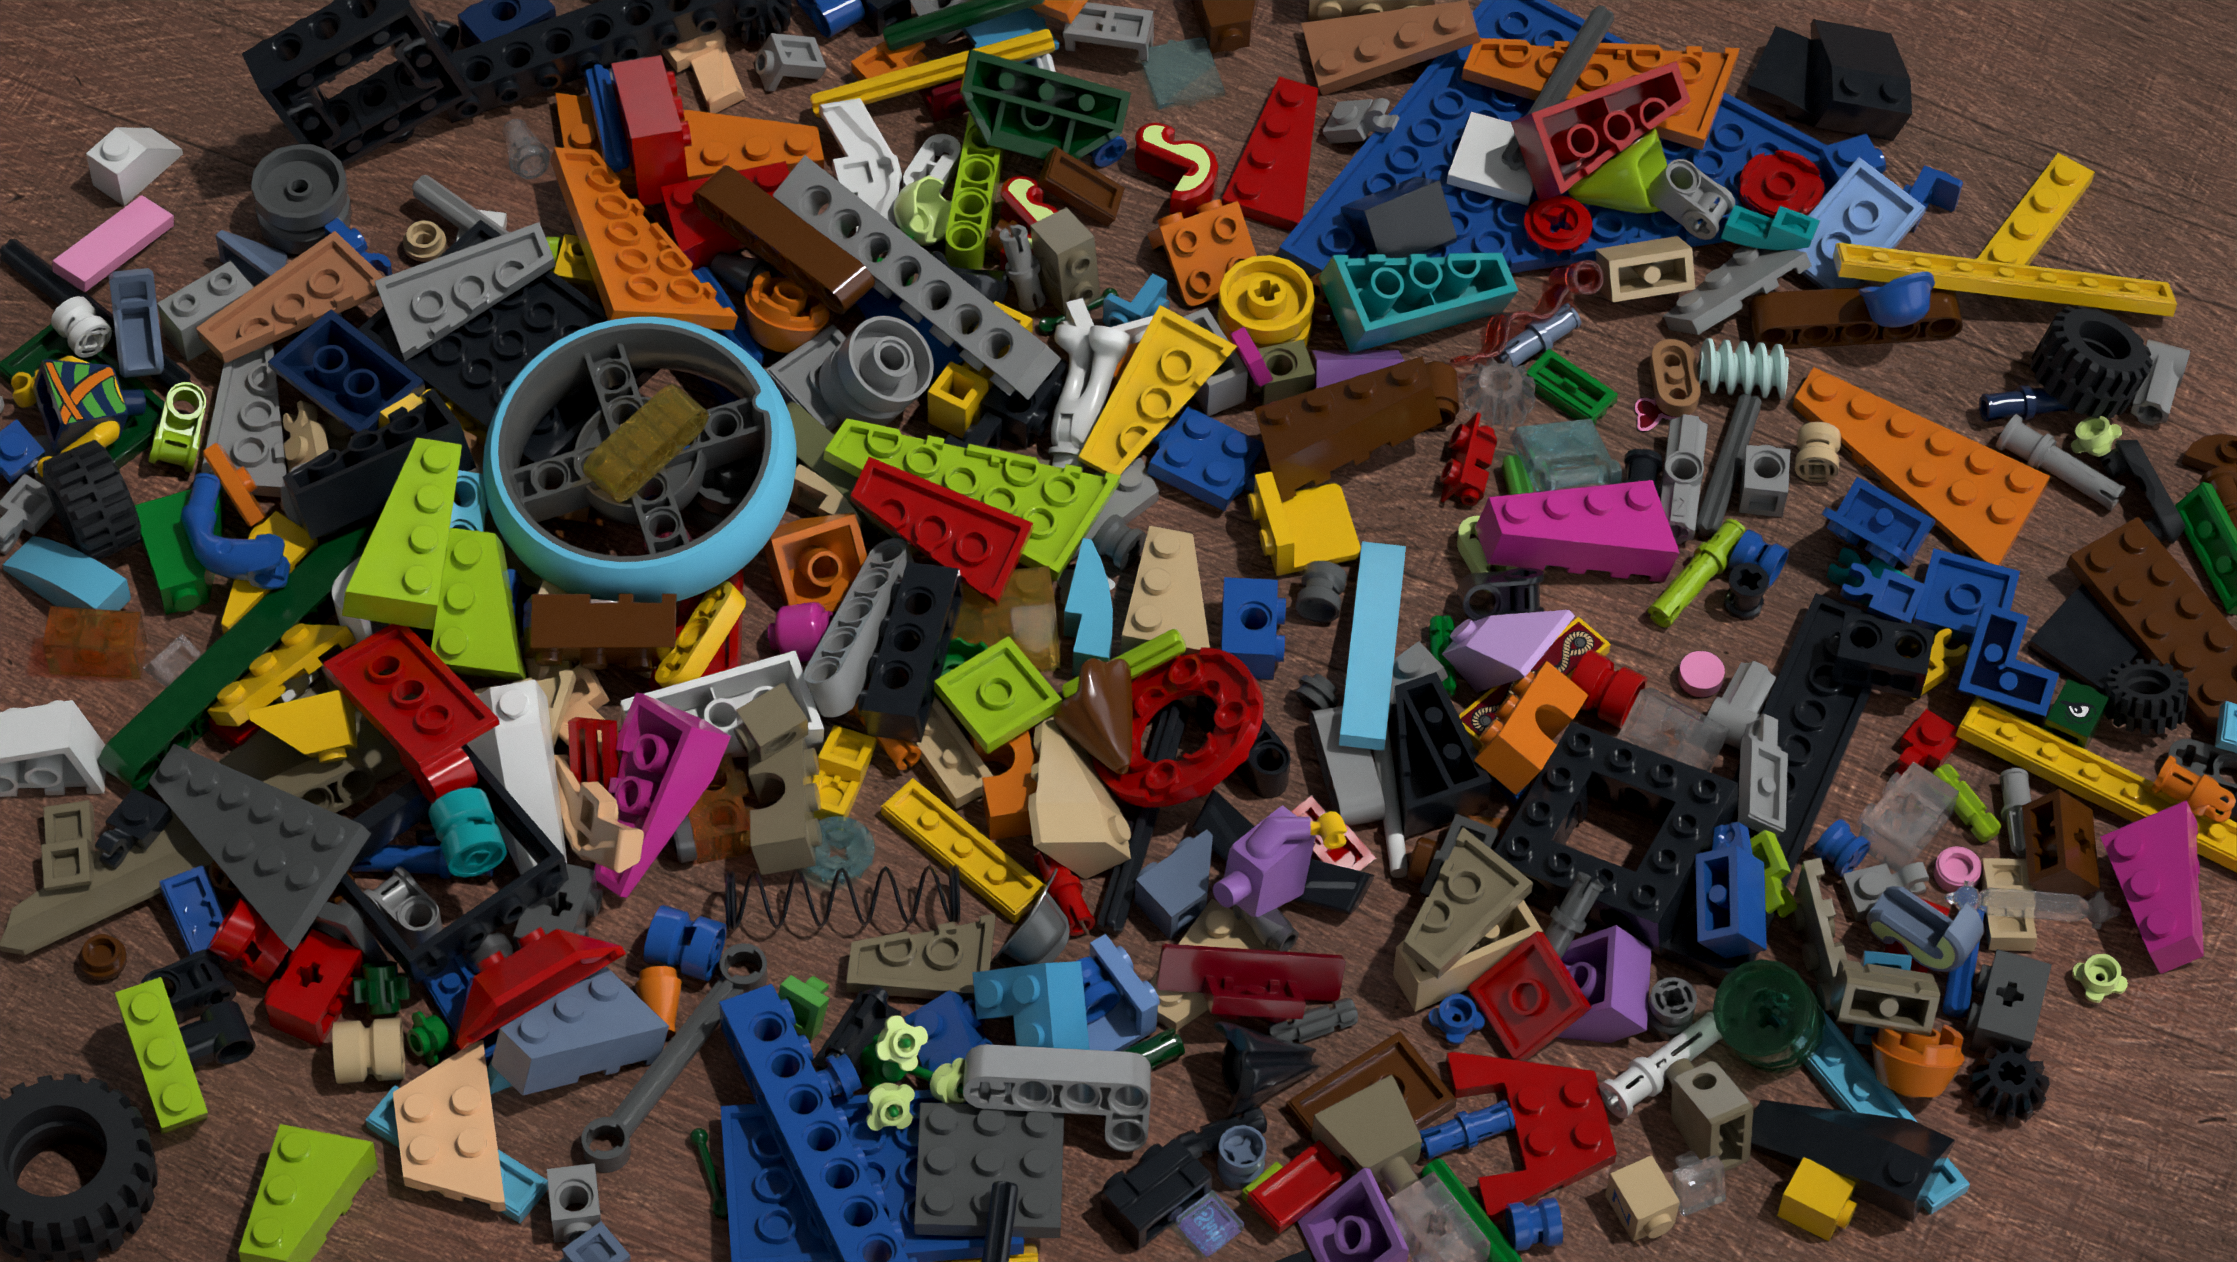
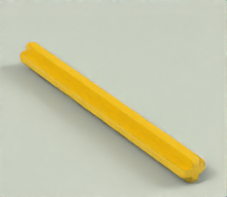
M1043 29L972 50L1020 62L1053 53L1055 51V44L1050 30ZM969 50L814 93L810 96L814 115L818 118L821 117L819 114L820 104L861 98L864 105L963 78Z

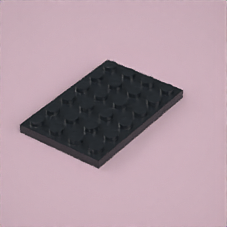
M480 219L438 258L502 235ZM549 270L406 361L403 358L384 307L378 310L358 330L423 379L427 390L434 388L444 403L450 402L453 404L455 411L487 434L494 412L506 389L532 359L558 340L583 328L606 322L608 318L604 308ZM660 368L632 370L638 389L653 377ZM592 382L566 396L541 420L524 448L521 457L523 462L529 465L571 452L575 448L576 441L584 425L595 413L601 410ZM622 385L612 386L609 390L619 389Z

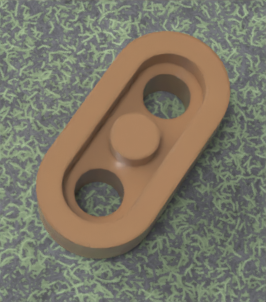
M1666 339L1658 342L1652 350L1650 359V372L1656 405L1663 413L1669 416L1681 417L1683 414L1690 415L1697 409L1701 394L1694 351L1687 343L1677 339Z

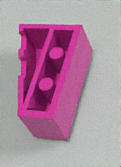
M2187 800L2100 836L2149 955L2160 974L2204 956L2202 908L2199 899L2198 880L2200 866L2197 858L2196 835H2198V825Z

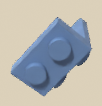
M1106 934L1090 942L1089 957L1094 958L1103 972L1102 978L1114 984L1120 992L1121 998L1115 1008L1106 1016L1095 1022L1087 1023L1090 1050L1122 1051L1156 1031L1157 1011L1160 1000L1154 987L1146 980L1142 982L1133 971L1132 960L1122 946L1115 947Z

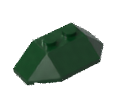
M972 49L968 53L960 88L963 100L986 145L1045 160L1047 152L1055 146L1074 158L1080 159L1109 140L1121 135L1131 92Z

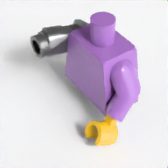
M1282 805L1232 845L1229 850L1224 878L1213 886L1216 900L1224 907L1230 908L1233 906L1235 917L1238 920L1244 919L1252 927L1253 933L1266 948L1270 947L1277 951L1288 952L1296 943L1299 932L1292 927V924L1277 907L1298 898L1304 893L1316 835L1321 836L1324 846L1329 849H1337L1346 844L1344 833L1347 832V828L1343 818L1338 813L1330 811L1321 815L1317 821H1310V817H1297Z

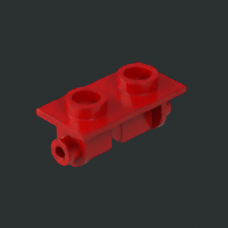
M1479 412L1465 425L1459 424L1451 435L1449 447L1453 449L1451 459L1446 463L1440 477V482L1444 483L1440 499L1443 503L1453 494L1461 497V502L1468 506L1476 505L1484 497L1489 472L1475 464L1486 469L1491 466L1497 437L1493 428L1478 426L1481 417Z

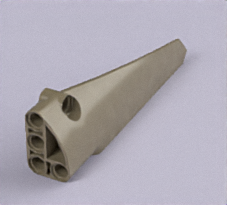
M335 645L323 653L319 660L323 664V662L345 651L350 646L343 650L339 645ZM322 665L321 669L324 677L297 699L339 689L326 676L324 666ZM385 669L378 673V675H389L395 671ZM411 693L403 697L402 700H413L419 696ZM356 706L357 748L346 750L347 758L320 764L318 757L311 758L261 728L242 746L239 745L218 761L222 765L334 813L362 801L371 794L377 782L406 769L401 763L398 750ZM171 809L173 818L146 851L134 845L121 865L114 869L100 862L99 858L104 852L97 850L95 852L92 884L46 891L43 887L13 907L6 930L0 940V951L27 955L161 893L159 888V881L201 865H204L206 872L209 871L214 859Z

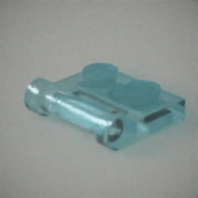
M1592 419L1516 427L1510 437L1537 492L1552 491L1559 487L1593 483L1609 485L1621 482V466L1617 460L1611 459ZM1591 465V466H1589V467L1563 469V470H1554V469H1558V468H1567V467Z

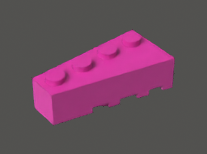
M1653 480L1489 497L1475 526L1487 563L1492 565L1544 570L1546 565L1566 568L1568 573L1585 574L1586 569L1608 571L1610 572V577L1628 579L1630 574L1649 576V581L1665 583L1680 554Z

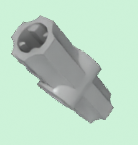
M1686 414L1670 420L1664 470L1660 485V501L1676 544L1693 540L1695 536L1708 424L1703 423L1698 416Z

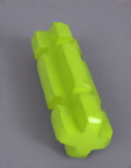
M1944 764L1932 773L1931 784L1940 794L1946 793L1947 796L1944 798L1967 826H1973L1971 832L1980 842L1986 843L1995 838L2001 828L2000 822L1991 812L1985 813L1987 807L1965 781L1959 782L1958 779L1961 776L1952 765Z

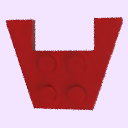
M1461 1052L1447 1053L1446 1066L1455 1098L1503 1092L1505 1101L1508 1103L1507 1108L1510 1107L1514 1115L1515 1129H1513L1523 1171L1478 1177L1476 1185L1481 1207L1493 1223L1503 1218L1507 1203L1522 1202L1526 1206L1538 1201L1539 1196L1559 1186L1565 1188L1615 1163L1617 1152L1595 1071Z

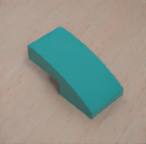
M1735 205L1725 225L1721 239L1740 245L1770 250L1809 248L1820 220L1783 206L1779 207L1775 218L1772 219Z

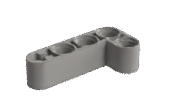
M978 1045L971 1048L965 1057L963 1095L969 1104L982 1109L1105 1115L1106 1142L1115 1150L1130 1152L1140 1149L1148 1138L1151 1066L1146 1057L1133 1052Z

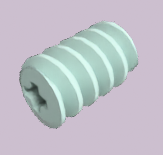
M1706 338L1698 358L1697 371L1700 386L1703 380L1707 381L1710 393L1715 394L1720 382H1725L1728 395H1733L1737 384L1740 383L1743 386L1744 393L1751 395L1754 386L1759 385L1763 398H1767L1772 386H1776L1780 399L1784 400L1787 389L1789 360L1788 357H1785L1781 344H1775L1768 356L1766 346L1761 342L1757 343L1751 354L1748 343L1741 341L1735 353H1733L1729 340L1724 339L1718 351H1716L1713 339Z

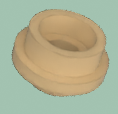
M425 220L412 224L403 238L405 253L410 258L421 262L437 259L445 251L447 245L446 236L438 225Z

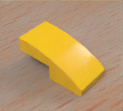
M837 725L833 726L818 756L819 775H814L812 778L813 783L817 784L821 802V809L814 811V818L844 826L863 783L876 747L877 738Z

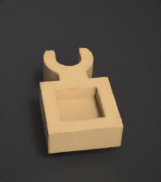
M301 400L297 402L298 416L289 413L283 415V426L291 435L283 445L288 472L292 468L309 462L329 450L324 425L317 423V408L315 405Z

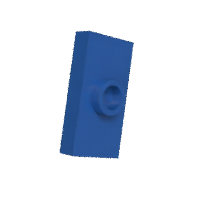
M201 865L159 881V888L188 955L196 951L208 949L213 936L226 917L205 867Z

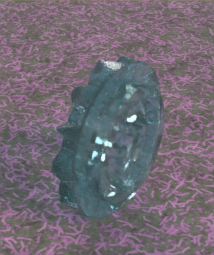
M835 816L820 820L822 846L815 847L816 866L807 867L808 873L818 875L823 883H825L827 880H834L836 872L842 867L847 871L850 878L856 876L861 879L864 870L873 864L875 843L870 831L862 823L848 817ZM828 842L831 846L834 845L838 849L846 846L847 861L841 859L838 855L830 858ZM841 872L838 879L842 885L846 882L843 872Z

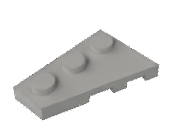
M1743 245L1733 252V257L1720 268L1708 273L1705 281L1692 292L1680 297L1677 305L1663 317L1669 330L1699 335L1742 309L1743 304L1741 300L1745 297L1759 292L1767 294L1779 287L1777 278L1792 269L1800 274L1812 267L1806 252L1770 250Z

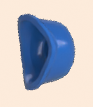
M1923 271L1894 279L1882 287L1858 289V292L1864 298L1869 314L1875 323L1883 327L1897 328L1914 324L1925 317L1930 309L1931 290L1935 285L1932 273Z

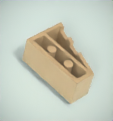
M1149 526L1122 632L1121 655L1171 629H1177L1185 641L1186 651L1180 656L1200 653L1201 647L1210 648L1193 534Z

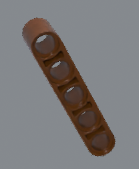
M722 166L692 193L694 203L708 219L834 312L841 315L844 314L875 286L872 274L858 259L732 167Z
M1865 287L1769 292L1755 296L1748 304L1755 344L1757 345L1758 342L1764 343L1766 350H1772L1775 344H1781L1783 349L1945 340L1960 333L1963 323L1956 291L1932 288L1930 309L1925 317L1914 324L1897 328L1883 327L1872 320L1864 298L1858 292V289Z

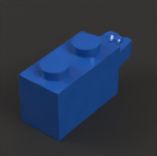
M1740 822L1717 826L1714 829L1712 851L1696 854L1697 941L1725 959L1767 950L1764 862L1753 856L1748 827Z

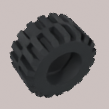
M2076 306L2075 309L2067 307L2062 312L2057 313L2034 350L2030 365L2031 370L2036 373L2035 379L2044 387L2043 390L2050 396H2053L2063 406L2094 418H2100V416L2114 418L2115 415H2121L2128 408L2150 373L2153 360L2150 358L2151 352L2149 348L2143 344L2144 340L2129 325L2099 309Z
M92 440L43 462V479L57 517L75 550L98 561L141 542V524L132 497L114 460L100 443Z

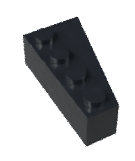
M434 388L422 394L421 399L423 403L409 412L402 406L388 414L390 423L376 431L363 429L351 436L348 448L343 451L329 449L282 477L299 522L312 540L319 536L324 537L335 534L342 526L358 519L371 518L379 514L386 505L416 438L461 444L462 449L458 470L468 472L476 468L460 422Z

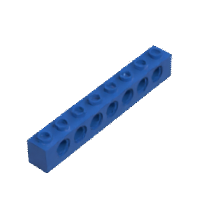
M769 984L720 1001V1022L724 1037L833 1261L918 1262L915 1257L908 1258L903 1249L906 1243L902 1228L897 1219L889 1220L884 1210L887 1208L886 1199L879 1182L874 1181L871 1183L866 1174L868 1164L859 1144L852 1145L847 1136L850 1134V1129L845 1113L841 1107L834 1109L829 1099L832 1097L828 1079L822 1070L816 1072L811 1063L814 1057L806 1035L798 1036L793 1027L796 1025V1020L788 999L780 1000L773 984ZM801 1112H809L808 1114H798ZM818 1149H828L827 1151H816ZM836 1186H846V1188H843V1189H836V1188H834V1187H836ZM857 1223L866 1224L860 1227L852 1226L853 1224Z

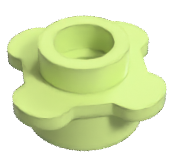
M2100 416V418H2086L2077 425L2075 433L2078 439L2071 443V448L2074 453L2088 452L2093 456H2104L2111 451L2113 441L2122 435L2121 427L2117 424L2110 425L2109 420L2103 416Z
M2107 954L2093 955L2086 963H2077L2072 970L2073 978L2080 981L2086 990L2085 997L2094 1003L2101 1002L2104 996L2112 993L2122 994L2128 986L2127 979L2121 976L2122 971L2119 963ZM2096 976H2100L2104 978V980L2098 981L2096 979Z

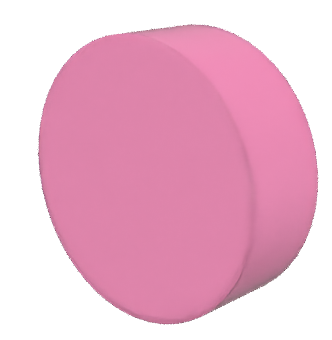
M1706 651L1692 652L1681 661L1678 681L1683 690L1688 694L1696 697H1708L1717 693L1721 688L1725 668L1722 661L1712 653Z
M1949 847L1943 850L1937 857L1934 867V878L1943 890L1953 894H1964L1972 891L1977 886L1982 872V864L1973 851L1964 847Z

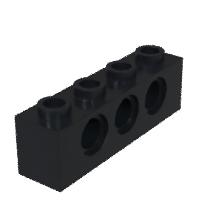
M907 562L902 579H896L892 592V603L894 605L891 616L886 615L882 622L881 649L879 653H873L870 662L871 681L868 690L863 689L861 691L858 702V714L860 717H864L868 736L922 742L936 694L934 691V681L941 677L965 597L959 568Z

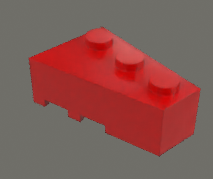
M661 55L611 63L615 98L624 138L628 142L632 157L630 165L632 174L635 173L638 201L643 206L662 203L660 187L688 181L685 147L692 146L688 121H685L681 96H678L674 71L666 72Z
M786 161L737 171L774 199H776L773 196L774 192L790 174ZM710 177L660 187L662 215L667 234L693 263L691 271L698 270L702 266L707 267L711 265L714 257L719 252L730 255L746 247L708 219L694 203L692 193Z

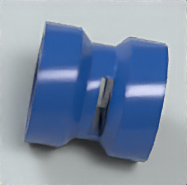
M1748 529L1736 545L1728 567L1733 570L1739 564H1756L1767 572L1769 577L1768 588H1770L1785 565L1789 549L1778 543L1770 545L1763 541L1762 535Z
M1084 957L1077 961H1081L1087 1023H1092L1112 1011L1118 1004L1121 995L1112 982L1105 981L1102 978V968L1095 959Z
M1556 1198L1540 1199L1535 1206H1526L1522 1202L1507 1203L1505 1209L1506 1228L1509 1243L1515 1251L1528 1250L1532 1244H1537L1538 1242H1541L1546 1247L1562 1245V1218Z

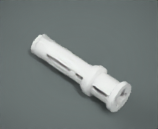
M1707 1012L1701 1019L1678 1036L1672 1038L1648 1058L1636 1057L1630 1061L1625 1072L1614 1080L1606 1079L1599 1085L1603 1102L1607 1108L1619 1118L1624 1119L1633 1112V1106L1645 1097H1654L1662 1091L1664 1080L1667 1079L1666 1071L1672 1063L1683 1058L1692 1061L1715 1042L1723 1039L1727 1034L1724 1024L1715 1014Z

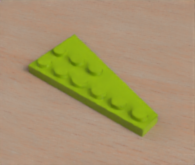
M848 418L845 419L825 448L823 460L858 478L868 457H871L1032 522L1034 529L1019 562L1056 582L1081 545L1082 539L1087 536L1118 488L1121 480V475L1106 472L1105 477L1081 472L1082 467L1066 464L1065 468L1041 464L1035 457L968 444V448L944 443V438L930 435L925 440L902 435L899 429Z

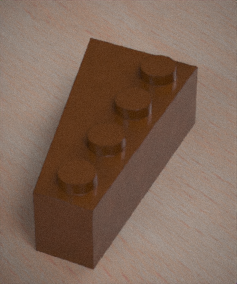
M1423 356L1254 408L1270 468L1282 503L1295 497V489L1310 481H1313L1317 486L1332 478L1330 471L1350 461H1353L1356 466L1370 459L1374 449L1384 444L1394 447L1443 422Z

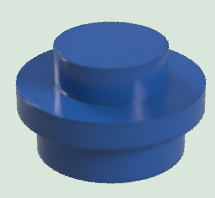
M846 1054L837 1058L834 1055L826 1057L827 1068L822 1071L828 1079L832 1095L835 1096L840 1093L846 1101L853 1098V1092L862 1088V1085L851 1060Z

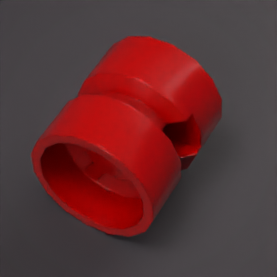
M1592 649L1588 650L1582 657L1570 679L1588 694L1580 710L1591 711L1597 708L1600 720L1620 730L1628 724L1636 711L1648 681L1646 676L1626 666L1614 671V662Z
M240 897L217 929L208 946V950L229 963L237 959L240 960L244 972L262 983H266L283 960L289 947L282 942L251 903Z

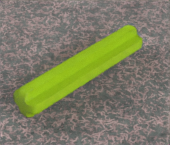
M1171 629L1114 659L1120 658L1128 662L1132 680L1183 654L1186 651V644L1177 629ZM1079 676L1063 684L1062 694L1065 700L1076 693Z

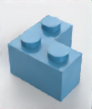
M1081 961L1041 963L972 972L977 1020L1014 1018L1016 1046L1090 1050Z

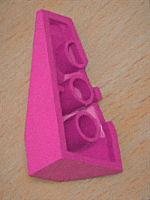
M636 692L618 734L616 750L622 751L618 778L611 777L608 792L615 794L614 798L617 800L619 812L617 822L631 828H638L644 832L641 858L639 863L621 873L595 863L596 881L620 897L627 898L713 780L731 736L699 717Z

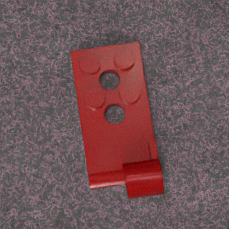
M391 624L323 662L326 676L398 750L402 765L414 776L423 795L431 804L448 792L469 788L478 782L473 764L461 747L500 724L499 719L408 626ZM385 669L395 671L389 675H378V673ZM411 693L419 696L413 700H402L403 697Z

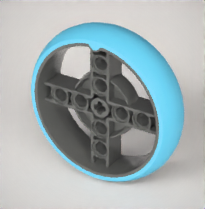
M629 317L614 319L578 330L547 347L518 373L506 389L494 412L484 446L483 474L488 507L497 528L517 557L535 574L545 581L558 586L565 592L570 594H590L591 599L619 601V594H634V602L661 603L662 594H677V602L701 594L736 574L758 554L772 536L786 511L792 494L797 454L795 431L784 399L769 374L752 356L728 338L700 325L673 318ZM660 368L691 373L722 386L739 400L687 415L683 410L667 401L652 397H641L632 370ZM592 382L601 410L595 413L582 428L576 441L575 451L519 467L524 448L541 420L566 396ZM622 385L619 389L609 390L612 386ZM629 421L635 422L634 424H632V425H630V426H625V427L620 426L621 424H623V423H625V422H629ZM723 432H734L733 434L726 437L718 436ZM681 445H691L685 450H676ZM762 453L757 477L742 502L718 526L703 536L689 542L680 511L698 493L705 471ZM638 458H643L641 461H636ZM597 471H603V472H604V473L601 474L600 476H596V477H591V476H589L590 474H592V473H594V472H597ZM551 485H561L555 490H546ZM650 495H660V497L655 500H644L646 497ZM592 506L611 520L624 524L639 525L649 554L641 556H613L586 551L556 538L544 530L537 522ZM663 532H672V535L666 538L657 537Z

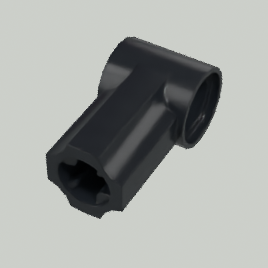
M224 1001L212 1005L202 1013L200 1020L179 1027L193 1068L214 1060L220 1064L236 1063L247 1058L255 1050L256 1044L242 1009L234 1001Z

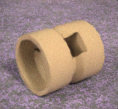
M401 1018L374 1019L368 1028H365L361 1021L333 1022V1059L337 1084L364 1082L368 1074H373L378 1081L405 1079V1047Z

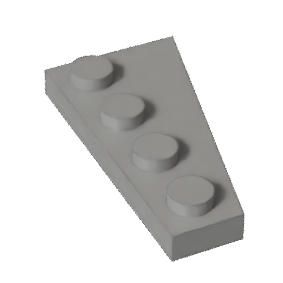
M538 222L375 280L374 282L403 358L406 361L556 265L542 227Z
M273 343L223 364L206 448L214 443L222 445L236 469L244 466L258 487L252 492L253 495L281 497V487L284 481L282 477L287 474L277 374L268 367V361L275 356ZM204 457L201 473L215 475ZM221 484L222 493H227Z

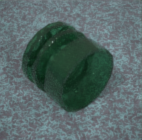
M1760 959L1743 963L1726 975L1715 994L1713 1015L1716 1029L1742 1061L1758 1071L1779 1074L1795 1070L1812 1059L1823 1042L1826 1021L1822 1004L1800 975L1781 962ZM1771 1015L1779 1018L1782 1022L1776 1029L1766 1022Z

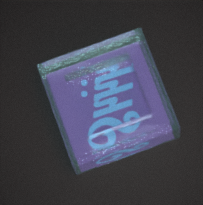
M1214 1190L1210 1191L1176 1217L1177 1227L1207 1258L1244 1231V1222Z

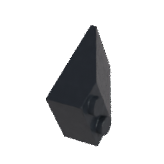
M1813 19L1810 23L1815 127L1855 135L1867 134L1868 137L1894 141L1912 115L1911 79L1892 34Z

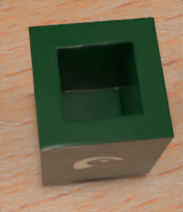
M2067 679L2046 718L2043 729L2087 749L2102 721L2109 697L2098 693L2088 685H2080Z

